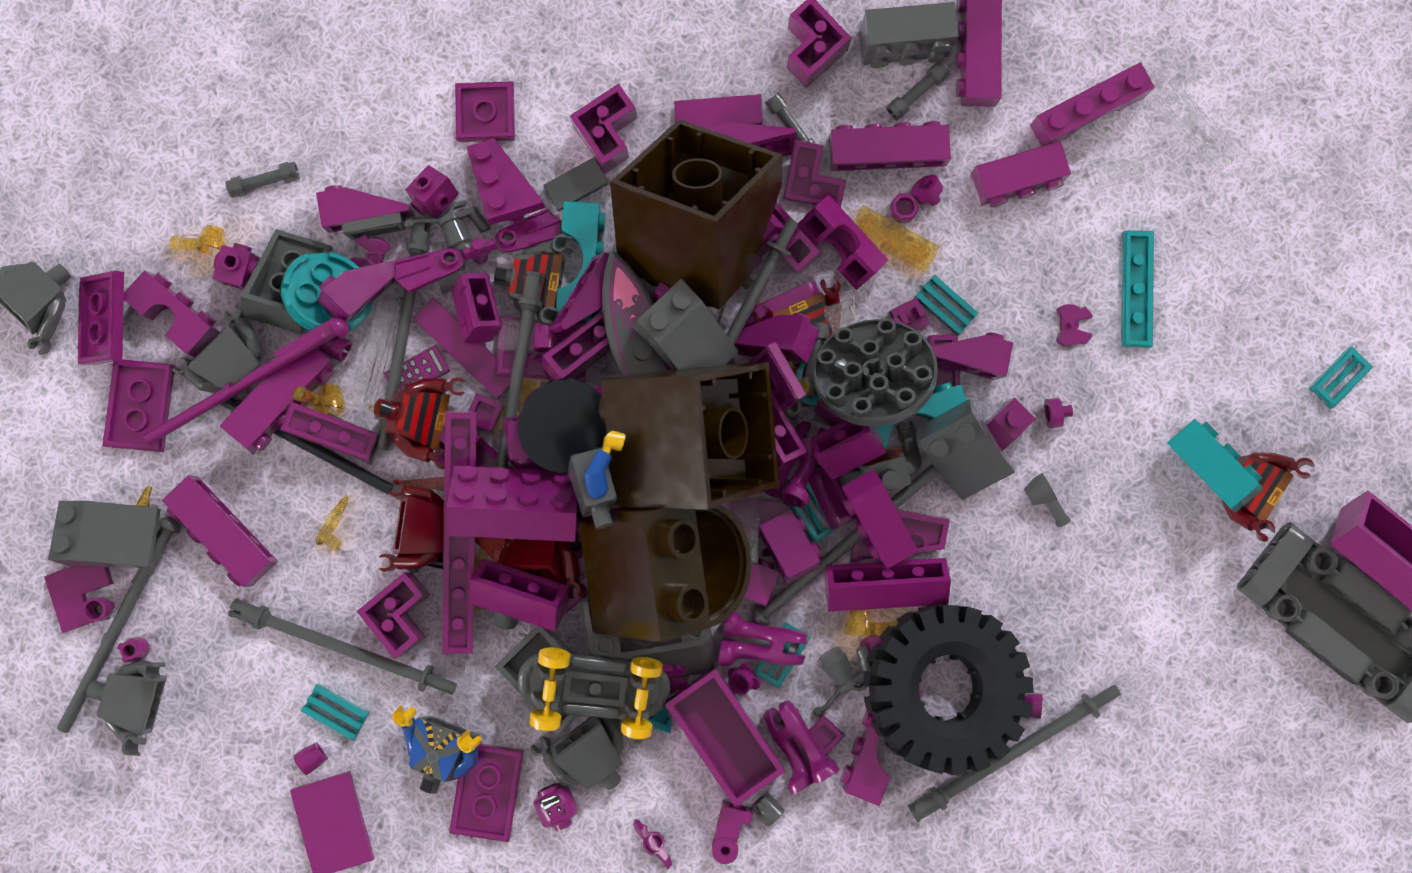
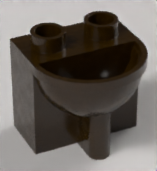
M722 505L711 509L614 507L611 509L615 524L600 530H596L592 515L583 517L581 511L577 512L594 634L664 642L722 623L735 612L743 600L751 575V550L744 528L737 517Z

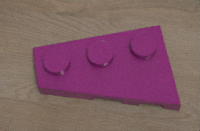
M897 509L919 551L918 553L945 549L950 523L949 518ZM869 537L861 539L852 547L850 562L873 558L867 548V545L871 544Z

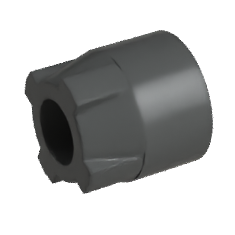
M769 792L762 795L751 807L767 827L777 821L785 811Z

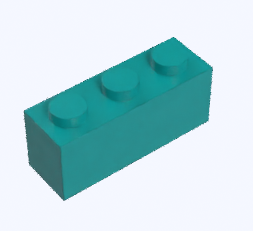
M1194 419L1169 440L1167 444L1236 513L1264 489L1259 483L1262 477L1250 465L1244 468L1237 461L1240 455L1230 444L1226 443L1222 446L1215 439L1219 434L1208 422L1201 425Z

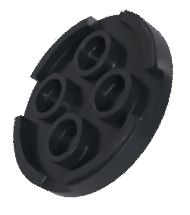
M560 378L534 389L523 402L517 421V431L521 445L531 460L546 470L568 473L571 456L603 448L607 431L606 425L599 413V403L602 395L587 383L570 378Z

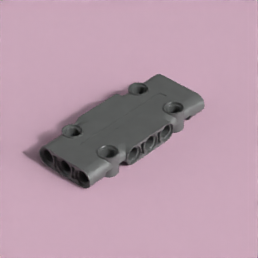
M1293 523L1285 524L1239 581L1237 589L1263 609L1269 618L1277 620L1286 628L1285 632L1338 675L1354 685H1359L1365 694L1373 696L1404 722L1411 723L1412 618L1410 615L1412 612L1354 565L1344 560H1338L1333 550L1321 547ZM1317 554L1321 557V565L1319 567L1314 562ZM1283 600L1286 605V610L1281 615L1278 610V605ZM1380 678L1381 686L1376 690L1375 682Z

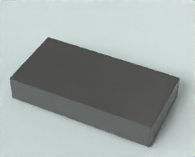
M595 157L543 186L559 212L563 210L564 201L577 202L607 186L609 183Z
M400 212L341 223L343 234L351 240H356L366 234L372 237L407 229L404 226L406 218Z

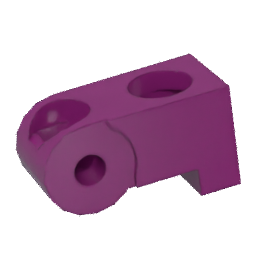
M723 800L712 841V854L717 862L729 864L737 858V839L741 823L750 826L753 814L750 807L743 805L734 807L731 802Z

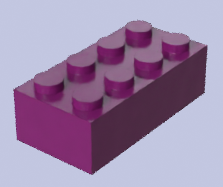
M454 466L446 506L447 536L575 542L578 502L568 473L535 469Z
M1367 490L1341 508L1330 544L1338 553L1345 555L1356 564L1363 573L1369 575L1382 585L1386 592L1393 594L1403 602L1412 612V525Z
M716 666L668 698L665 706L734 807L786 772L783 764Z

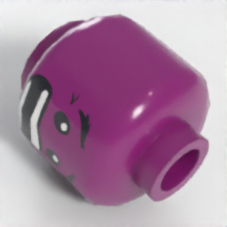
M557 782L537 792L538 797L534 800V806L543 827H554L556 831H560L573 824L571 818L578 813V807L568 786H560V783Z

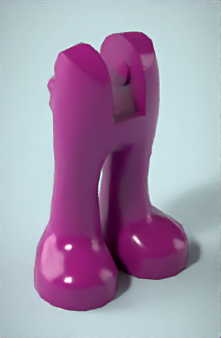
M803 420L797 426L795 432L807 452L802 456L797 472L782 493V500L786 504L798 508H805L809 501L806 486L818 462L815 458L811 441L806 439L810 431L811 422ZM821 427L817 434L825 431V429ZM795 462L778 471L779 487L763 492L778 499Z
M737 611L724 621L723 636L765 640L770 642V645L761 646L724 638L720 647L719 666L728 667L737 659H755L779 665H803L805 655L783 652L784 641L792 644H807L806 634L789 628L750 623L743 620Z
M788 700L780 703L779 711L772 707L764 713L765 722L772 737L787 757L793 774L787 783L791 795L804 790L814 782H822L839 771L835 761L827 757L817 745L802 719L799 709L795 708L791 701ZM795 740H796V741L800 744V746L802 747V749H803V751H804V753H805V755H806L808 761L806 760V758L804 757V755H803L802 752L800 751L799 747H798L797 744L795 743Z

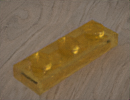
M862 205L854 220L856 225L877 248L923 273H926L940 246L864 205Z

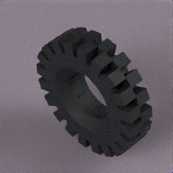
M932 605L918 608L917 612H907L897 618L898 624L896 626H888L879 636L883 641L880 647H872L867 659L873 663L871 671H864L863 686L869 687V696L864 697L866 712L872 713L874 716V720L870 723L876 734L884 737L886 740L884 744L894 754L903 757L904 761L939 774L944 772L950 775H966L969 769L979 772L990 767L989 760L991 758L1001 760L1011 751L1006 745L1009 740L1019 741L1025 728L1019 725L1021 717L1029 719L1033 704L1025 702V694L1034 693L1033 678L1024 676L1023 670L1029 668L1030 664L1026 653L1017 652L1015 649L1020 642L1011 631L1002 630L1003 623L992 615H983L981 610L968 606ZM944 655H949L951 660L959 659L968 669L966 672L972 679V694H970L969 704L962 713H956L957 716L949 720H943V717L936 715L932 717L924 708L926 704L921 701L919 694V684L922 682L921 676L925 668L930 663L934 664L936 658Z

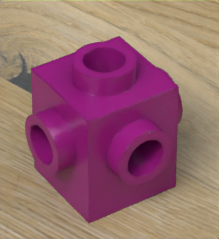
M430 165L405 189L412 199L410 205L419 214L424 215L427 213L433 218H438L459 195L450 179Z
M234 243L233 247L222 245L220 252L214 258L215 271L212 279L223 285L244 290L260 258L251 252V247Z

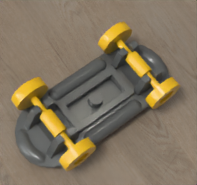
M551 647L543 648L538 654L528 658L521 666L518 674V688L521 696L529 705L535 708V710L530 712L529 724L533 728L544 731L558 729L561 723V715L559 713L623 719L621 733L633 739H646L651 736L653 725L646 719L659 712L667 702L670 694V681L667 673L662 669L663 664L654 658L636 657L632 660L576 655L570 654L563 649Z

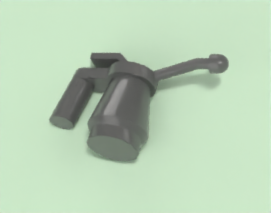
M466 200L453 204L449 212L440 218H417L414 220L408 219L404 222V226L408 229L413 228L418 223H439L440 227H443L447 248H454L458 251L472 246L473 237L461 222L462 219L470 217L480 233L491 229L475 206L459 212H453V210L466 206Z
M867 645L856 650L862 671L853 675L846 653L842 652L839 646L828 650L819 657L822 663L821 668L836 683L837 690L824 706L820 708L818 706L813 710L815 716H821L822 712L827 710L841 693L850 690L862 691L867 688L863 684L856 685L864 680V671H871L872 662L867 660L869 657Z

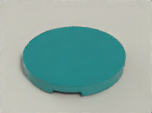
M333 252L309 255L306 253L296 258L287 268L281 282V297L287 312L299 325L309 331L327 322L333 316L317 302L321 293L319 287L330 276L336 278L344 271L359 267L348 258ZM373 301L348 322L349 333L357 329L365 321L370 313Z

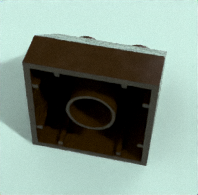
M678 119L610 181L617 254L630 265L639 278L644 279L648 284L658 286L662 282L669 288H672L682 279L703 301L706 307L720 310L752 274L782 187L783 155Z
M769 362L647 372L601 380L603 395L599 403V413L606 425L607 434L610 431L625 434L621 452L613 449L610 450L612 459L608 464L617 497L614 507L711 509L779 487Z

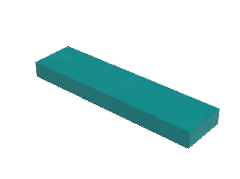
M1123 231L1121 347H1153L1154 231Z

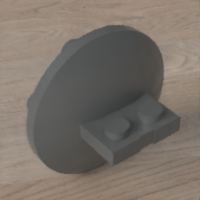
M889 318L864 320L839 328L821 346L813 365L814 386L822 404L840 419L862 426L890 425L912 416L930 399L938 376L936 355L926 338L908 325Z

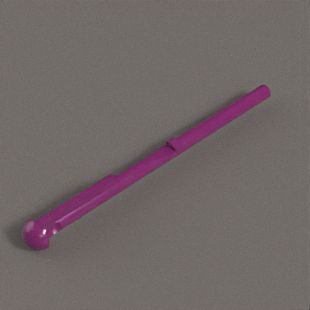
M340 317L331 318L275 351L276 358L253 370L237 384L227 383L221 390L143 435L145 442L151 445L334 337L339 336L341 339H344L349 333L348 323Z

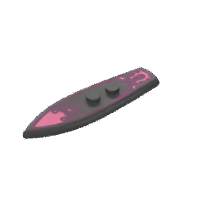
M611 251L604 271L602 310L607 338L619 377L672 370L632 327L634 322L654 302L641 279L630 265L615 251Z

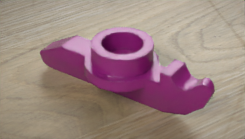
M635 819L633 822L634 829L643 840L645 851L650 855H656L664 866L669 869L672 861L669 854L664 850V837L658 832H649L647 825Z

